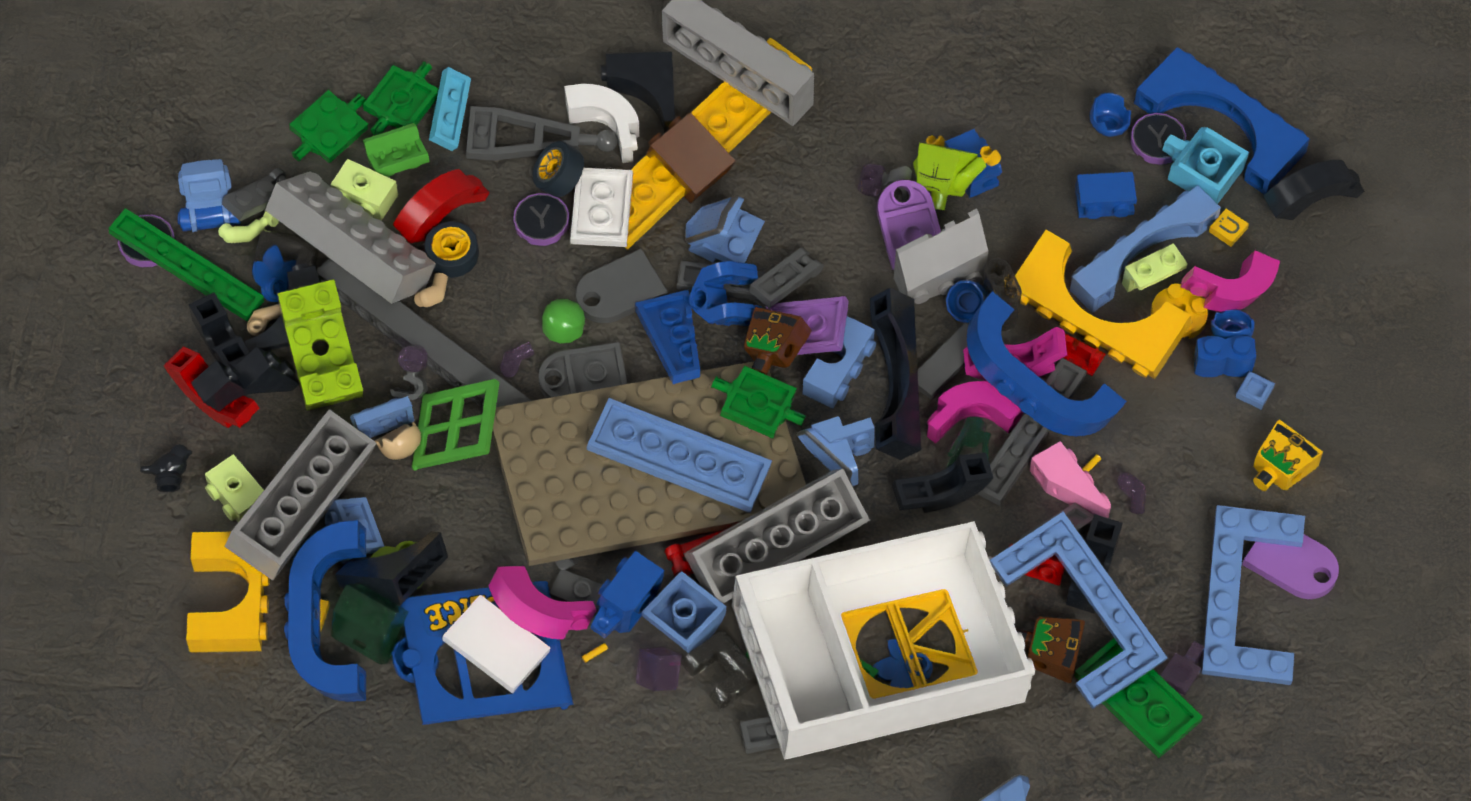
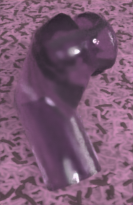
M529 342L504 353L500 365L504 376H515L519 370L521 360L534 355L533 348Z
M1124 472L1120 474L1117 482L1120 489L1131 498L1130 511L1134 514H1143L1146 503L1145 485L1130 473Z

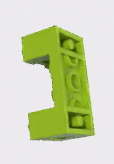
M335 280L278 293V302L306 410L363 397V387L351 352ZM318 340L325 341L329 346L328 352L322 356L316 355L312 351L314 342Z

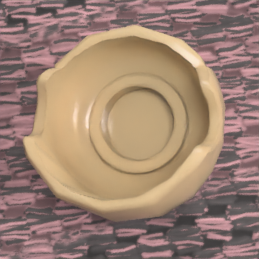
M414 422L411 423V427L408 424L402 425L375 440L376 445L385 457L392 460H401L413 454L421 442L420 429Z

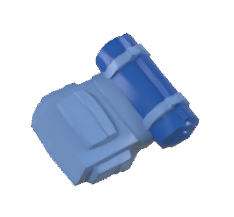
M222 159L182 164L181 171L178 173V182L181 195L186 197V207L180 209L177 217L182 231L197 232L198 230L220 228L225 223L230 225L241 224V221L222 205L223 197L231 189L229 170L226 165H223Z

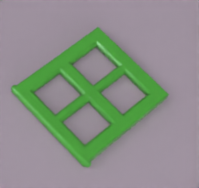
M492 379L423 395L418 428L421 432V442L413 455L412 469L414 471L489 454L500 383L498 380ZM485 394L482 414L462 418L464 399ZM453 401L450 421L429 426L432 406ZM481 423L478 444L457 448L460 427ZM448 430L445 451L425 455L428 434Z

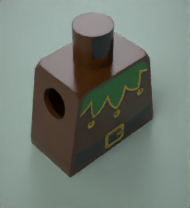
M755 307L744 343V349L754 360L751 369L767 375L772 365L787 368L791 365L812 332L801 316Z
M1038 617L1034 632L1016 629L1017 632H1021L1023 635L1025 649L1029 650L1028 658L1032 659L1035 670L1067 683L1072 682L1085 625L1084 620Z

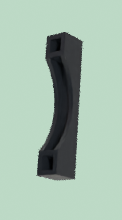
M888 288L870 298L871 324L883 348L889 376L887 404L882 416L875 423L876 450L902 460L921 451L915 307L913 298Z

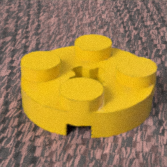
M1179 283L1171 284L1155 296L1151 306V315L1158 311L1166 301L1191 315L1192 324L1182 338H1194L1203 331L1208 318V309L1204 308L1205 299L1202 296L1193 295L1190 291L1181 288Z

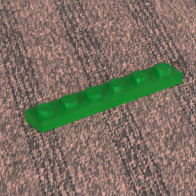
M126 208L108 228L110 235L207 296L214 292L223 307L247 322L252 313L264 302L263 295Z

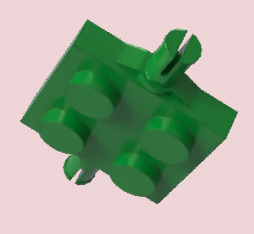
M423 61L414 73L404 71L393 65L363 104L364 111L379 119L371 128V132L374 135L382 134L389 125L400 128L415 123L417 126L437 100L439 88L429 84L424 79L429 71L432 70V66L429 63L426 64Z
M330 90L325 92L289 124L290 130L302 142L291 153L297 161H301L309 152L320 155L330 164L368 130V123L356 113V110L364 104L366 99L358 93L349 103L341 101Z
M747 366L743 367L740 375L732 383L717 376L712 383L711 388L727 394L720 416L772 439L779 426L785 420H789L801 427L805 421L806 415L791 409V402L797 388Z

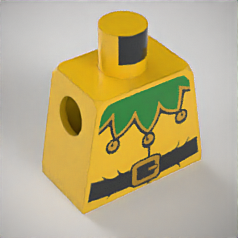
M1279 419L1256 455L1253 467L1259 473L1254 477L1253 482L1262 491H1266L1273 483L1282 490H1288L1319 466L1323 451Z

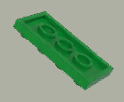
M1115 638L1075 671L1074 677L1078 681L1123 652ZM1154 669L1102 703L1158 758L1196 727L1203 718Z

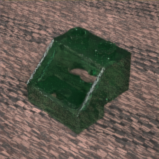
M346 584L333 610L331 637L376 663L384 665L388 663L393 648L400 639L397 635L409 611L361 584ZM354 639H357V640L361 641L362 643L366 644V647H365L364 645L358 643V642L355 641Z

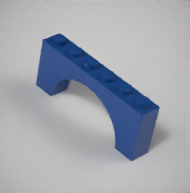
M1178 47L1136 90L1134 104L1148 114H1162L1170 109L1181 106H1201L1216 110L1237 123L1248 137L1253 152V158L1247 165L1244 181L1264 195L1306 154L1310 138L1302 130L1294 128L1285 122L1279 114L1272 113L1262 106L1257 99L1249 97L1240 91L1235 84L1227 82L1215 70L1204 66L1192 54L1184 52Z

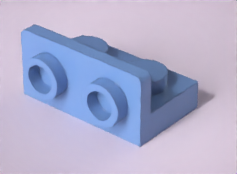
M408 396L391 399L388 402L364 409L350 416L353 426L369 438L414 422L412 404Z
M366 497L334 500L330 509L325 514L326 527L338 522L358 520L366 528V554L375 553L380 548L385 547ZM351 559L341 560L342 564H346Z

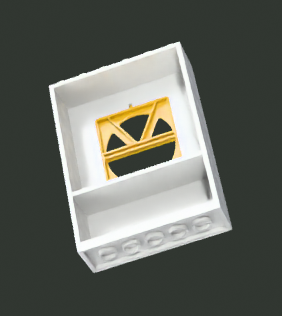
M975 521L745 573L735 577L732 608L784 760L1025 702L1028 690L1031 689L1030 682L1032 676L1035 675L1034 664L1031 658L1026 657L1023 635L1021 632L1016 631L1013 609L1006 605L1004 586L1001 581L998 582L996 579L995 570L990 563L992 557H988L985 550L986 540L982 531L978 532ZM900 608L919 609L929 614L908 633ZM887 612L905 664L908 661L911 670L909 675L914 687L898 688L883 684L871 677L862 667L856 650V640L862 627L879 613ZM941 620L953 635L956 647L955 654L914 645V643ZM916 653L926 655L930 662L947 665L949 669L939 679L927 684L918 660L922 658H918ZM915 671L919 672L920 676H916Z

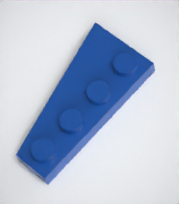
M689 289L636 302L635 312L671 382L676 384L699 378L700 365L695 341L692 309L689 304Z

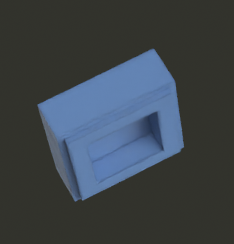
M1249 371L1236 394V398L1262 410L1274 389L1275 383Z

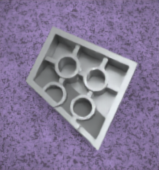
M977 209L968 213L970 218L958 224H955L954 220L945 224V228L935 236L926 234L896 249L893 279L901 293L913 298L914 303L921 304L931 297L940 294L947 295L949 289L958 281L972 280L980 283L982 280H985L988 247Z

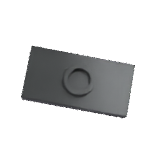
M560 570L549 594L552 599L562 602L593 601L596 607L594 615H597L599 606L596 604L601 596L598 592L602 584L569 571Z

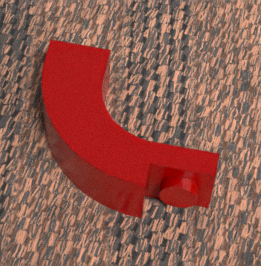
M460 169L449 171L421 188L403 207L393 226L409 243L425 241L431 229L437 226L449 212L464 204L485 201L490 192L482 185L481 180L474 175H465Z
M183 346L163 365L183 393L204 413L226 428L232 425L240 428L260 409L255 400L246 396L232 401L220 412L206 405L191 384L194 379L208 368V365L198 352Z

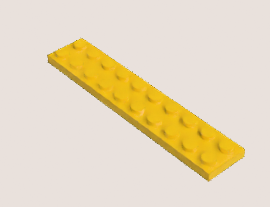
M771 37L767 40L769 45L777 50L786 52L792 60L806 65L812 71L811 66ZM724 81L691 113L729 153L771 112ZM646 155L631 169L633 170L626 249H629L685 196L686 189L655 156L649 158Z

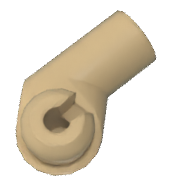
M436 273L432 286L422 289L421 292L415 294V304L419 307H430L442 302L445 296L448 276L443 273Z
M279 304L255 310L247 323L248 332L254 336L262 334L269 321L278 319L281 315Z

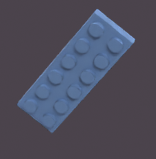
M608 398L587 444L588 451L749 513L753 509L772 463V460L611 398Z

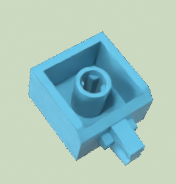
M1201 127L1191 141H1183L1170 135L1163 146V151L1170 155L1174 161L1170 168L1168 180L1188 191L1199 186L1217 204L1244 170L1249 154L1245 149L1208 127Z

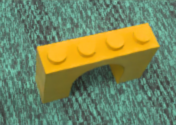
M192 532L191 562L194 572H233L243 577L249 584V587L242 602L230 610L188 613L186 641L190 652L262 651V640H267L268 628L267 622H263V613H268L269 599L268 595H264V586L270 585V578L224 547L231 532Z

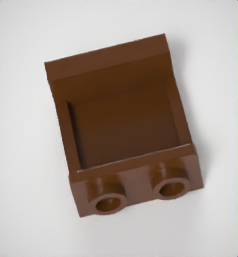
M690 112L684 118L678 116L668 126L670 130L664 135L661 132L656 134L648 142L650 147L646 155L649 158L655 156L686 189L684 197L691 204L731 170L735 159Z

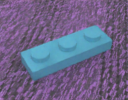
M450 67L442 71L429 141L453 151L458 148L471 78Z

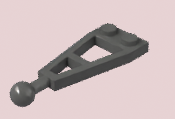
M470 106L466 159L503 160L539 156L547 146L553 143H543L544 131L571 137V140L562 142L579 150V145L597 146L601 151L610 152L616 148L618 138L610 130H603L598 135L580 134V127L501 108ZM501 121L535 129L534 144L495 147L497 122Z

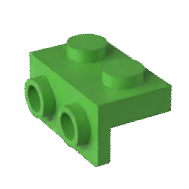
M415 123L363 140L368 163L372 170L386 177L430 162L428 152L420 140Z

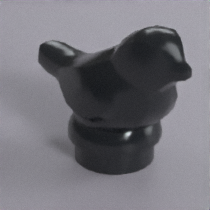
M175 445L169 453L158 458L150 466L140 467V472L156 476L155 483L157 484L158 491L167 493L178 491L182 482L181 475L186 471V461L192 454V451L184 445Z

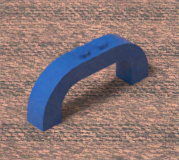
M992 291L971 318L967 329L968 351L979 373L1000 394L1016 404L1023 413L1029 415L1040 425L1053 432L1067 436H1086L1104 428L1127 401L1105 383L1093 397L1083 401L1068 399L1055 391L1015 358L1005 347L1001 335L1002 326L1015 309Z
M358 520L338 522L324 527L313 534L302 545L293 560L289 574V593L285 594L288 622L285 623L284 632L288 640L289 653L295 669L319 693L331 699L345 702L366 701V671L358 664L331 665L324 662L320 651L321 583L325 573L335 563L345 559L366 557V528Z

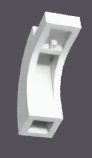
M595 84L564 86L569 124L595 121L607 125L618 138L622 163L633 162V151L638 150L636 137L640 136L638 116L632 105L622 95L604 86Z

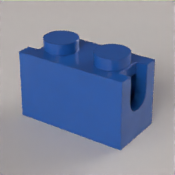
M975 129L945 141L944 147L978 154L977 157H981V148L988 146L986 140L983 137H979ZM1000 163L994 166L986 164L987 167L966 189L965 192L969 198L999 186L997 176L1002 173Z
M1133 172L1077 175L1075 195L1078 218L1097 219L1106 216L1122 218L1134 215V204H1136L1137 198Z

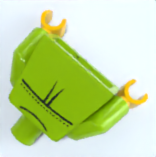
M928 136L926 143L919 142L918 156L913 162L917 183L924 186L928 191H932L931 197L935 209L945 210L948 195L962 197L973 180L987 167L986 164L994 166L1000 162L1001 155L997 150L992 151L990 146H983L980 150L981 157H977L978 154L944 147L946 140L942 136H938V139L935 136Z

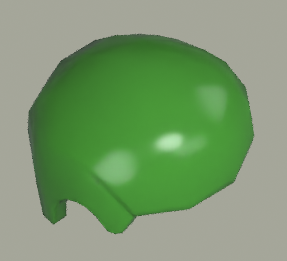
M556 299L546 306L542 316V330L549 340L560 344L571 343L583 334L585 315L579 303L570 299Z

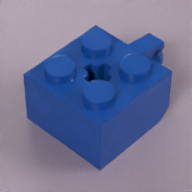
M634 551L629 559L624 557L616 568L617 575L612 581L607 579L598 592L601 595L596 604L599 608L591 624V630L603 638H606L613 630L619 633L630 632L642 617V611L659 595L665 570L637 551Z

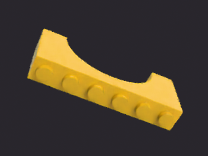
M1045 230L1009 284L1013 294L1012 298L1024 306L1029 303L1036 307L1035 311L1047 320H1050L1052 317L1061 322L1059 326L1068 333L1074 334L1077 332L1084 336L1083 340L1093 348H1099L1100 346L1109 351L1108 356L1118 363L1123 361L1133 366L1132 370L1141 377L1146 378L1149 375L1155 379L1192 324L1191 315L1168 301L1151 316L1136 322L1114 323L1090 315L1073 300L1065 285L1066 263L1072 252L1070 243Z

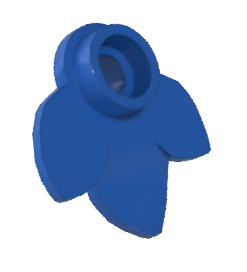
M277 245L267 249L263 256V262L254 261L252 269L255 282L261 286L262 295L269 302H278V293L289 290L287 272L292 271L293 266L299 265L297 260L284 262Z
M897 639L888 640L890 657L880 660L872 667L879 670V678L891 681L890 686L898 688L914 687L909 675L911 670L908 661L905 664ZM916 653L918 658H922L918 660L927 680L932 674V662H930L926 655ZM915 671L916 676H920V673Z

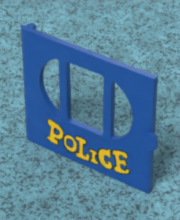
M547 581L532 582L539 592L551 598ZM489 587L408 597L400 605L408 650L403 653L402 661L406 667L412 668L422 725L554 707L566 710L569 705H574L560 639L546 638L536 634L533 635L551 649L540 662L541 669L538 679L527 691L523 689L521 684L513 694L474 698L466 659L455 649L453 650L463 699L451 695L441 686L435 675L434 659L439 648L445 643L442 640L443 635L479 595H482L498 607Z

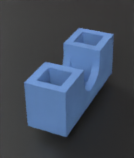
M847 316L842 351H833L843 359L837 363H826L817 358L803 380V394L832 409L838 400L843 401L848 393L850 380L852 378L856 379L859 376L863 367V359L865 356L870 357L876 347V342L874 341L875 329Z

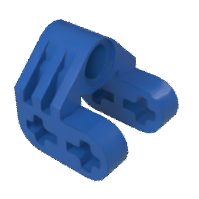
M723 261L702 268L689 295L690 307L710 324L749 326L755 307L762 308V306L736 302L727 303L726 289L723 288V285L752 284L758 279L757 266L734 261Z

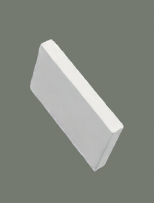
M583 168L582 175L575 186L571 244L627 247L633 170Z
M479 595L442 638L445 643L512 694L547 656L551 649L531 632L515 624L498 607L482 595Z

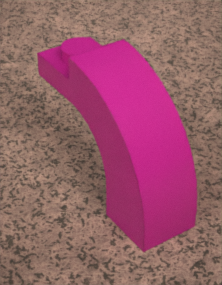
M1255 250L1243 261L1238 279H1225L1194 266L1183 277L1181 288L1190 291L1193 295L1205 297L1204 308L1218 312L1241 310L1252 304L1271 286L1277 275L1280 261Z
M1058 327L1051 329L1032 341L1016 345H1005L1015 358L1038 377L1054 371V362L1067 356L1065 331ZM968 347L963 349L966 375L987 381L975 367Z
M988 381L967 382L947 390L938 398L937 411L927 421V437L936 444L957 422L968 417L989 419L1009 433L1018 424L1024 413L1006 396L1000 394Z
M525 566L498 567L488 586L494 601L510 620L521 628L546 638L564 639L568 630L587 629L596 612L593 601L562 602L543 595L532 584Z

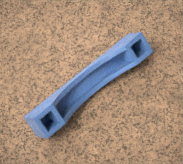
M1196 186L1191 191H1184L1179 195L1176 202L1170 206H1163L1151 220L1142 221L1129 236L1124 235L1120 237L1111 249L1098 253L1094 257L1093 262L1086 267L1080 266L1071 276L1070 291L1091 313H1094L1114 298L1115 287L1125 266L1140 252L1154 244L1169 239L1198 237L1209 229L1219 217L1221 207L1199 186Z

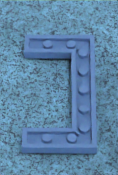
M1217 505L1201 674L1291 685L1294 653L1235 646L1244 540L1302 547L1305 516Z
M1062 512L990 559V563L1007 587L1053 555L1057 556L1123 649V652L1075 684L1090 707L1094 709L1166 661L1168 657L1066 514Z

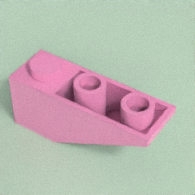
M1061 441L1032 457L1030 472L1047 494L1069 505L1077 503L1093 515L1096 514L1109 518L1111 504L1108 497L1103 492L1100 493L1097 490L1092 476L1088 471L1081 469L1074 452L1069 448L1066 449Z

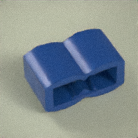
M1218 336L1199 338L1193 355L1195 374L1201 377H1217L1222 374L1231 377L1247 376L1249 371H1253L1256 360L1255 339L1248 336H1233L1227 339Z

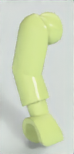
M265 212L263 217L259 220H254L248 226L232 227V225L225 223L219 228L218 233L227 243L251 242L265 230L267 225L274 227L278 224L279 220Z

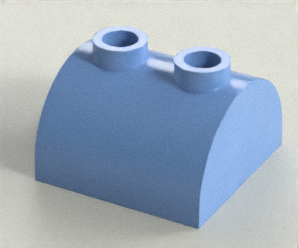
M681 571L642 611V616L682 649L691 654L699 650L716 632L726 614V606Z

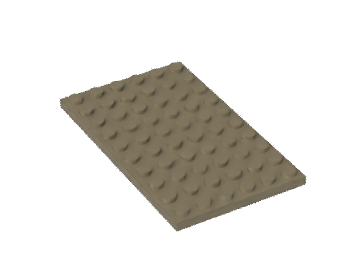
M754 362L700 371L699 378L673 384L669 377L496 407L492 436L528 566L728 529L805 486L806 483L786 421L779 426L772 439L720 416L727 394L711 388L715 377L717 376L732 383L740 375L744 366L752 368ZM608 398L772 460L771 467L751 513L588 451L587 444Z

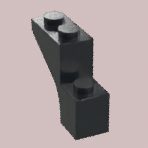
M259 347L253 349L234 367L230 364L225 366L216 360L191 382L202 401L218 412L232 401L247 394L287 392L294 390L300 385L294 376L296 371L288 361H280L272 351L267 353Z

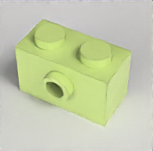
M349 159L346 160L331 183L332 188L340 190L343 196L353 203L359 204L365 212L381 221L398 197L395 180Z
M234 454L205 473L207 481L205 489L214 501L219 499L224 505L222 507L224 513L231 521L236 520L239 522L264 491Z

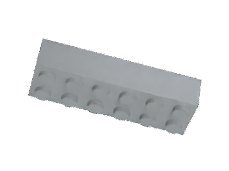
M671 0L662 10L664 43L790 125L794 126L813 105L814 73L804 64H799L792 60L786 52L775 49L761 36L753 35L741 23L733 22L725 17L719 9L711 8L702 0Z
M309 171L275 184L265 211L391 304L415 295L426 288L436 263L428 258L425 252L416 249L406 242L403 236L395 234L388 229L381 220L373 218L365 212L362 206L353 203L343 196L340 190L332 188L324 182L318 174Z
M329 409L234 527L224 547L271 580H274L327 513L334 500L338 499L363 467L377 443Z
M843 468L836 469L683 554L700 586L720 602L725 603L733 598L735 577L737 575L798 562L867 523L870 519Z

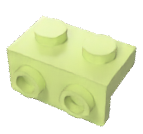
M1173 243L1125 266L1122 285L1127 292L1136 288L1143 290L1186 269L1188 263Z

